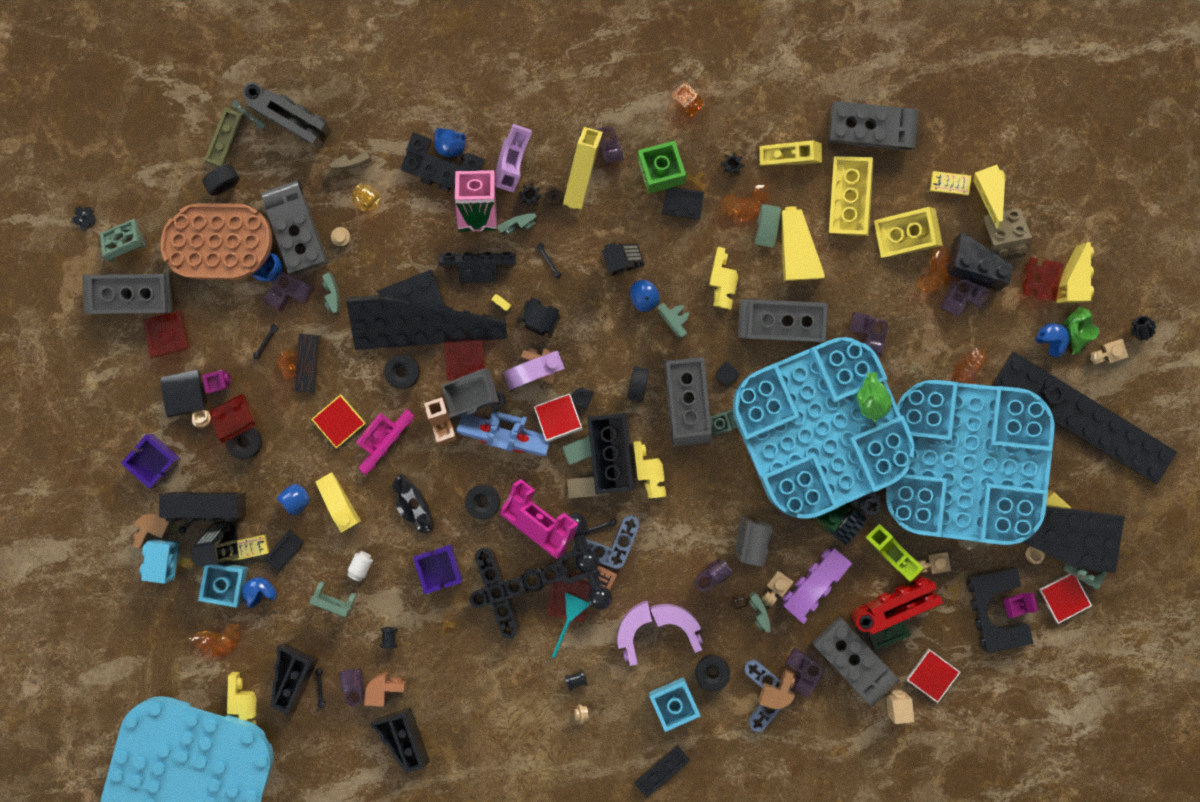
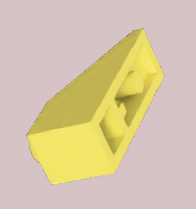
M814 140L759 146L761 166L822 163V143Z
M995 165L976 172L973 182L998 230L1003 222L1006 177L1004 172L1000 171L998 166Z
M333 472L316 481L324 502L341 533L361 522Z

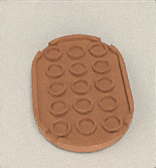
M196 203L180 209V212L173 219L170 218L161 235L160 246L164 261L175 273L189 279L239 280L246 278L262 267L270 254L272 246V232L269 223L261 213L244 204Z

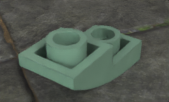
M767 204L761 205L757 220L759 226L754 241L756 245L774 248L780 221V207Z
M535 213L520 215L497 226L502 235L505 233L509 235L516 229L515 226L517 224L522 230L524 228L528 230L536 224L535 220L538 218Z
M328 272L322 276L324 278L322 283L326 291L331 293L324 296L327 300L324 303L329 312L339 314V290L333 274Z
M733 409L710 416L714 435L738 428L734 419Z
M589 435L561 447L568 465L591 456Z
M754 591L749 595L752 599L749 603L755 611L760 610L754 615L757 619L755 624L761 631L765 629L768 633L770 632L768 614L761 599Z

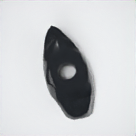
M399 474L392 484L396 494L398 512L406 521L411 522L418 532H432L434 530L433 519L429 505L422 492L404 474ZM412 498L418 501V508L411 506L410 501Z

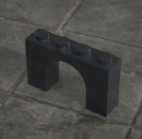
M1010 566L969 575L966 586L968 592H971L973 599L970 600L972 611L976 613L974 623L976 629L980 631L981 637L978 638L980 648L987 653L1034 644L1029 624L1022 622L1008 626H996L990 621L987 614L988 603L996 593L1021 587L1017 568Z

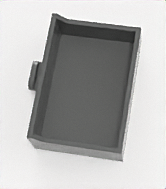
M481 369L442 385L449 410V418L472 415L477 413V410L499 402L490 369Z

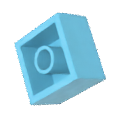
M157 538L144 544L142 550L144 563L140 566L142 581L165 584L175 579L180 541Z
M228 563L204 566L198 601L235 608L242 605V588L246 583L248 567Z
M684 677L649 692V697L665 732L701 716Z

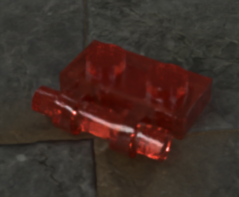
M1030 257L1029 264L1026 265L1027 275L1026 280L1022 284V288H1024L1022 295L1030 296L1031 289L1037 290L1035 298L1055 302L1064 264L1043 260L1042 267L1036 266L1038 259ZM1035 273H1040L1038 284L1033 283Z

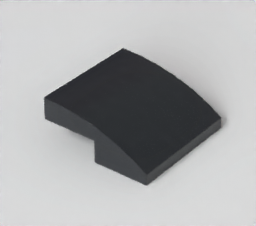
M199 370L161 377L163 401L168 418L205 410V398L201 387Z

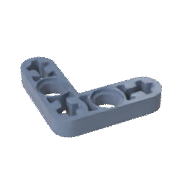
M633 515L626 516L622 520L612 548L586 538L587 544L594 545L591 550L594 551L598 547L604 550V556L599 558L600 563L616 569L621 568L625 564L639 528V521ZM630 519H633L634 524H636L629 531V533H633L632 537L627 533H621L622 529L627 530L625 522L630 521ZM625 536L629 539L628 546L621 547L618 544L620 537ZM575 541L572 546L573 550H577ZM615 547L626 551L625 554L621 552L620 559L622 562H618L617 565L613 564L614 560L611 559L612 556L616 557L618 551H614Z
M750 659L745 663V673L760 687L763 686L762 679L765 676L773 678L771 684L773 686H776L777 682L780 683V679L757 660ZM750 664L752 666L756 664V669L760 673L762 672V670L765 671L762 674H760L758 680L756 679V677H758V674H756L754 671H752L751 673L749 672L750 669L748 666ZM759 705L749 718L750 728L755 732L763 731L781 709H775L772 713H767L764 709L765 706ZM762 711L763 714H764L765 716H767L768 718L765 719V717H763V718L761 719V723H762L761 726H759V725L754 726L755 723H754L753 720H754V719H756V720L760 719V717H761L762 715H761L759 712Z

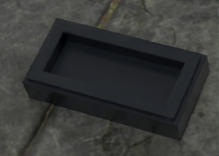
M289 530L264 559L277 571H280L303 545L304 541L292 530Z

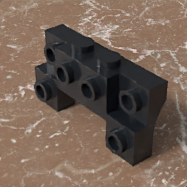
M413 132L400 170L422 178L421 182L432 186V183L440 185L439 189L450 192V189L455 191L456 171H482L486 160L467 153L461 167L428 155L432 140Z

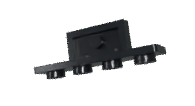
M509 251L474 254L472 252H464L463 254L446 252L440 254L438 263L439 266H458L459 283L497 282V265H516V253Z

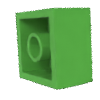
M675 141L638 150L637 162L648 194L685 184L686 173Z

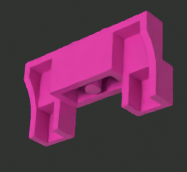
M520 479L513 484L500 515L558 559L564 555L568 542L574 538L578 523L565 513L558 516L556 520L532 502L535 490Z

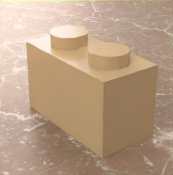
M901 689L891 690V693H887L888 717L895 724L915 722L912 698Z

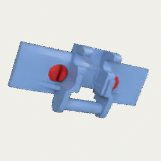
M493 409L490 419L474 415L462 416L456 433L479 439L480 442L486 445L518 453L528 452L539 456H546L550 442H546L544 434L524 429L527 417L523 416V418L501 413L498 412V409ZM499 421L513 423L514 427L511 431L500 428Z

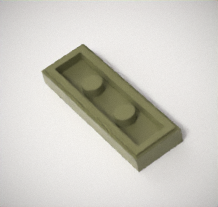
M224 107L205 156V162L218 167L225 165L242 122L243 114Z

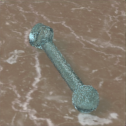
M237 100L232 101V106L238 108L250 118L257 128L263 129L265 127L262 121H258L242 108Z

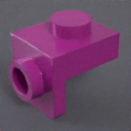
M218 370L202 375L206 394L230 389L231 376L226 370Z
M1019 593L1004 599L1008 618L1038 611L1033 593Z

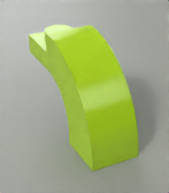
M880 524L866 536L874 548L910 583L925 570Z

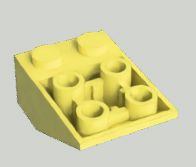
M1091 242L1077 245L1057 282V303H1083L1091 301V297L1094 295V288L1091 286V278L1094 275L1091 259L1093 258L1094 250L1091 247Z

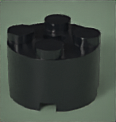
M531 297L530 301L527 300L516 322L519 325L523 322L525 324L524 328L543 337L546 333L548 338H551L561 318L558 313L559 310L552 306L547 308L541 305V301Z

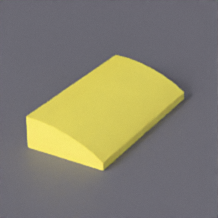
M834 156L829 233L869 236L873 157Z

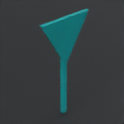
M566 592L567 621L552 658L556 657L570 622L590 605L589 602Z

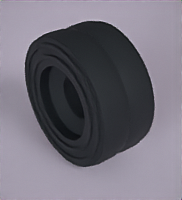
M226 164L209 172L202 179V183L208 193L214 196L231 189L239 182L240 177L231 164Z
M403 354L395 355L387 361L384 368V376L392 387L407 389L418 381L420 368L412 357ZM400 366H404L407 369V375L402 378L397 375V369Z
M634 366L628 390V400L643 402L649 376L648 368Z
M237 425L228 432L225 444L228 452L233 457L248 459L254 457L260 451L262 437L260 432L251 425ZM242 436L247 437L249 440L247 447H241L239 444V439Z
M478 485L467 493L465 507L472 517L485 520L491 518L498 511L500 497L493 487ZM482 496L488 499V505L484 508L477 504L478 498Z
M705 656L696 666L695 675L701 687L708 691L721 690L730 680V668L727 662L720 656ZM716 668L718 676L710 678L707 675L708 670Z

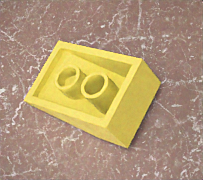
M926 207L874 220L881 258L943 246L935 208Z

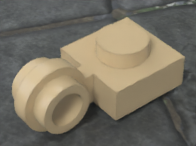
M1119 339L1102 345L1104 353L1102 350L1090 353L1091 357L1089 358L1090 361L1097 364L1105 361L1104 357H1106L1108 363H1112L1129 356L1123 339Z
M947 551L928 554L929 562L927 563L925 559L917 560L925 569L923 572H927L928 567H930L931 574L951 571Z
M777 570L766 585L772 591L770 593L767 591L762 597L763 605L772 607L777 600L775 594L777 593L783 597L794 581Z

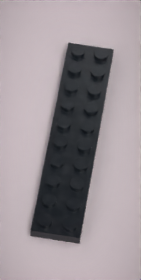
M1011 352L992 385L997 387L1021 388L1035 393L1050 408L1054 423L1154 484L1159 483L1177 453L1171 447L1015 352ZM1056 382H1060L1065 392L1064 400L1056 405L1047 403L1041 390Z

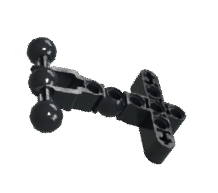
M571 513L568 515L578 523L573 538L577 550L565 553L558 558V562L546 568H530L522 575L504 581L494 550L490 547H483L476 552L475 560L484 588L471 594L470 604L474 608L491 605L500 633L504 638L511 639L520 631V625L511 597L517 596L522 592L526 593L527 591L538 592L544 586L551 583L565 581L571 584L587 578L591 588L588 595L591 607L601 611L609 608L611 605L612 594L609 589L601 584L598 576L602 572L598 570L600 564L599 556L591 550L593 545L587 544L584 535L587 521L581 514ZM488 553L489 557L482 559L481 555ZM576 556V566L582 574L570 577L567 573L568 568L565 566V559ZM492 562V565L486 568L484 567V565ZM489 569L495 572L496 576L494 579H490L487 576ZM548 569H553L556 572L555 579H550L547 576ZM531 575L537 577V585H532L529 582ZM512 582L519 583V591H514L511 588ZM494 588H499L502 591L501 597L494 595ZM477 594H481L484 597L483 603L476 601L475 597ZM501 606H505L508 609V615L504 616L500 613L499 609ZM509 617L511 618V620H509L508 622H503V620H506ZM508 626L514 628L512 633L506 630Z

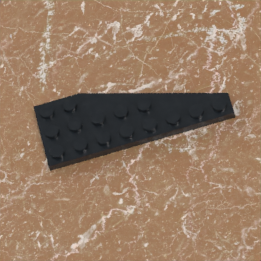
M386 294L347 297L346 299L355 350L508 339L506 318L486 314L480 316L470 314V311L466 310L460 312L453 310L451 307L426 302L420 304L410 302V299L403 298V300L395 299L391 295Z
M1046 505V513L1041 526L1030 538L1022 542L1075 568L1116 573L1125 516Z

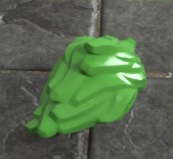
M1081 306L1067 317L1063 323L1069 333L1068 345L1071 344L1070 348L1073 349L1071 354L1073 355L1080 354L1081 349L1090 341L1096 339L1099 334V328L1092 323L1090 310Z
M868 372L862 388L857 393V401L862 415L872 419L874 423L888 415L892 401L885 386L878 381L877 372Z

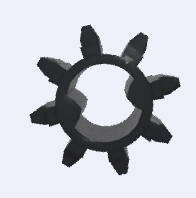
M733 152L731 157L726 154L724 156L726 161L720 163V165L725 167L723 173L728 172L730 177H732L733 173L740 175V168L745 166L740 163L743 157H736L735 152ZM728 161H734V164L737 165V168L731 169V165H728Z
M531 183L530 187L523 185L524 191L518 193L523 196L520 202H527L528 207L532 203L538 206L537 199H542V196L538 194L541 190L540 187L534 188L533 183ZM534 191L536 193L535 197H532L531 200L525 198L526 194Z
M1140 315L1131 322L1132 336H1136V339L1147 341L1155 334V321H1151V318L1147 315Z

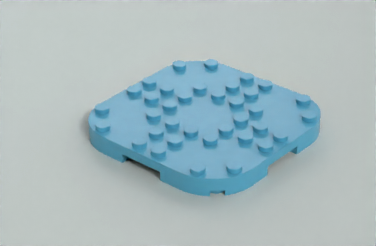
M847 337L829 340L750 374L741 382L735 392L733 415L768 499L775 508L785 515L794 518H814L864 495L892 485L900 480L909 470L908 467L914 457L912 434L904 416H901L886 382L887 376L878 356L865 343ZM868 372H877L878 381L885 386L892 401L888 415L877 420L876 423L862 415L857 401V393L862 388Z
M942 380L920 382L902 395L897 407L901 416H904L912 434L914 457L911 460L907 473L900 480L886 488L887 506L896 522L904 529L915 534L1000 545L1017 544L1030 538L1041 526L1046 513L1055 429L1053 415L1048 405L1035 393L1021 388Z
M158 696L148 698L136 705L126 715L121 724L100 802H261L273 766V748L265 737L264 731L252 722L230 715L224 717L191 707L190 703L170 697Z

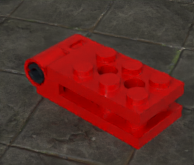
M922 576L916 578L908 586L906 584L900 585L895 588L894 592H884L877 596L878 599L854 609L851 613V621L861 631L875 634L943 604V601L938 594L931 592L937 589L934 581Z

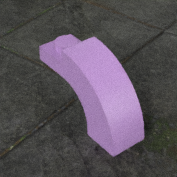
M515 124L512 125L499 155L495 175L496 187L514 193L521 176L520 165L522 156L532 134L530 129Z
M558 351L513 367L502 374L510 391L565 368Z
M648 601L641 602L632 607L625 614L619 625L617 636L618 649L626 647V650H623L625 661H629L630 666L637 665L633 644L634 634L641 625L652 622Z
M658 604L650 607L658 627L665 624H674L681 627L686 632L695 653L702 650V638L699 633L695 634L701 627L690 612L673 604Z

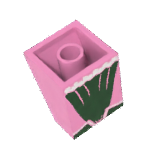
M494 170L456 171L455 205L458 232L497 231Z

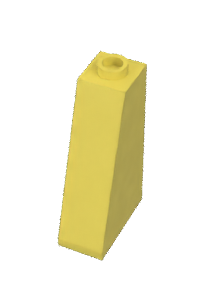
M583 128L577 143L563 202L564 205H568L570 208L582 209L603 133L601 131Z
M785 207V210L780 213L784 281L825 278L802 209L797 210L796 207Z

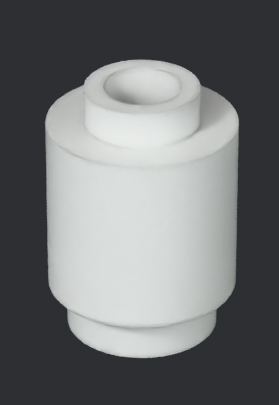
M363 551L355 553L348 568V576L356 581H362L373 562L370 558L371 555Z

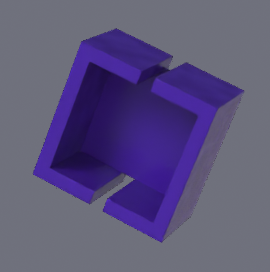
M146 434L135 446L137 450H132L121 464L151 489L156 488L167 476L166 472H170L181 458L154 434Z
M452 544L437 548L433 552L430 550L413 557L424 594L442 589L443 583L445 588L462 583V573Z

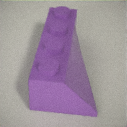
M834 547L826 548L821 554V560L818 563L814 562L809 567V573L806 577L802 576L795 584L797 587L792 592L788 591L782 599L784 600L782 605L803 624L808 619L805 615L818 607V599L827 596L832 588L830 584L832 582L834 584L837 583L852 564Z

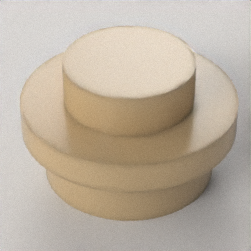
M343 227L335 228L331 233V240L337 246H345L350 241V233Z
M207 410L197 411L192 415V423L197 428H204L211 422V414Z
M1029 546L1026 550V559L1032 564H1039L1045 558V553Z
M577 705V709H574V717L579 724L588 721V709L586 706Z

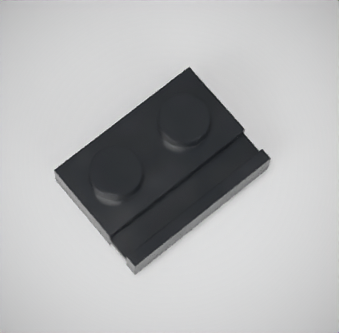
M675 187L666 189L662 215L700 220L704 192Z

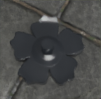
M79 206L75 208L74 214L77 216L72 217L73 223L80 225L81 229H87L90 227L89 223H95V215H92L94 210L91 207H84L83 209Z

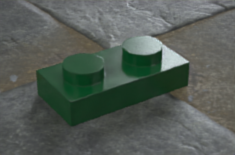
M905 621L875 634L867 632L874 650L911 636Z

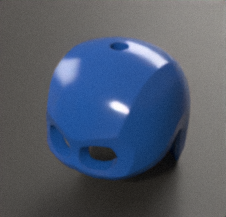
M436 128L434 145L440 155L456 157L463 153L466 143V135L464 133H457L451 129Z
M270 253L262 267L253 273L252 276L262 282L277 280L282 273L281 260L275 254Z
M641 279L631 285L629 289L632 304L637 310L648 312L660 303V294L650 281Z
M1049 323L1038 331L1035 342L1050 343L1049 355L1061 357L1068 347L1070 337L1065 327L1057 323Z
M299 484L288 486L277 497V500L290 515L300 514L310 503L309 494Z
M262 577L250 579L242 588L243 601L248 608H254L260 602L263 594L271 601L277 598L274 586Z

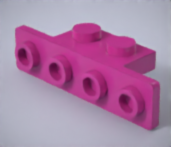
M406 409L395 423L380 412L356 441L359 446L370 453L359 466L363 474L366 475L375 468L379 458L385 456L388 452V447L393 442H396L402 430L411 424L414 415L410 410Z

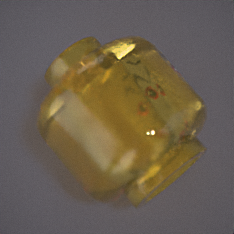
M360 183L351 193L353 196L352 202L363 212H367L370 209L374 211L380 205L378 201L380 193L368 183Z

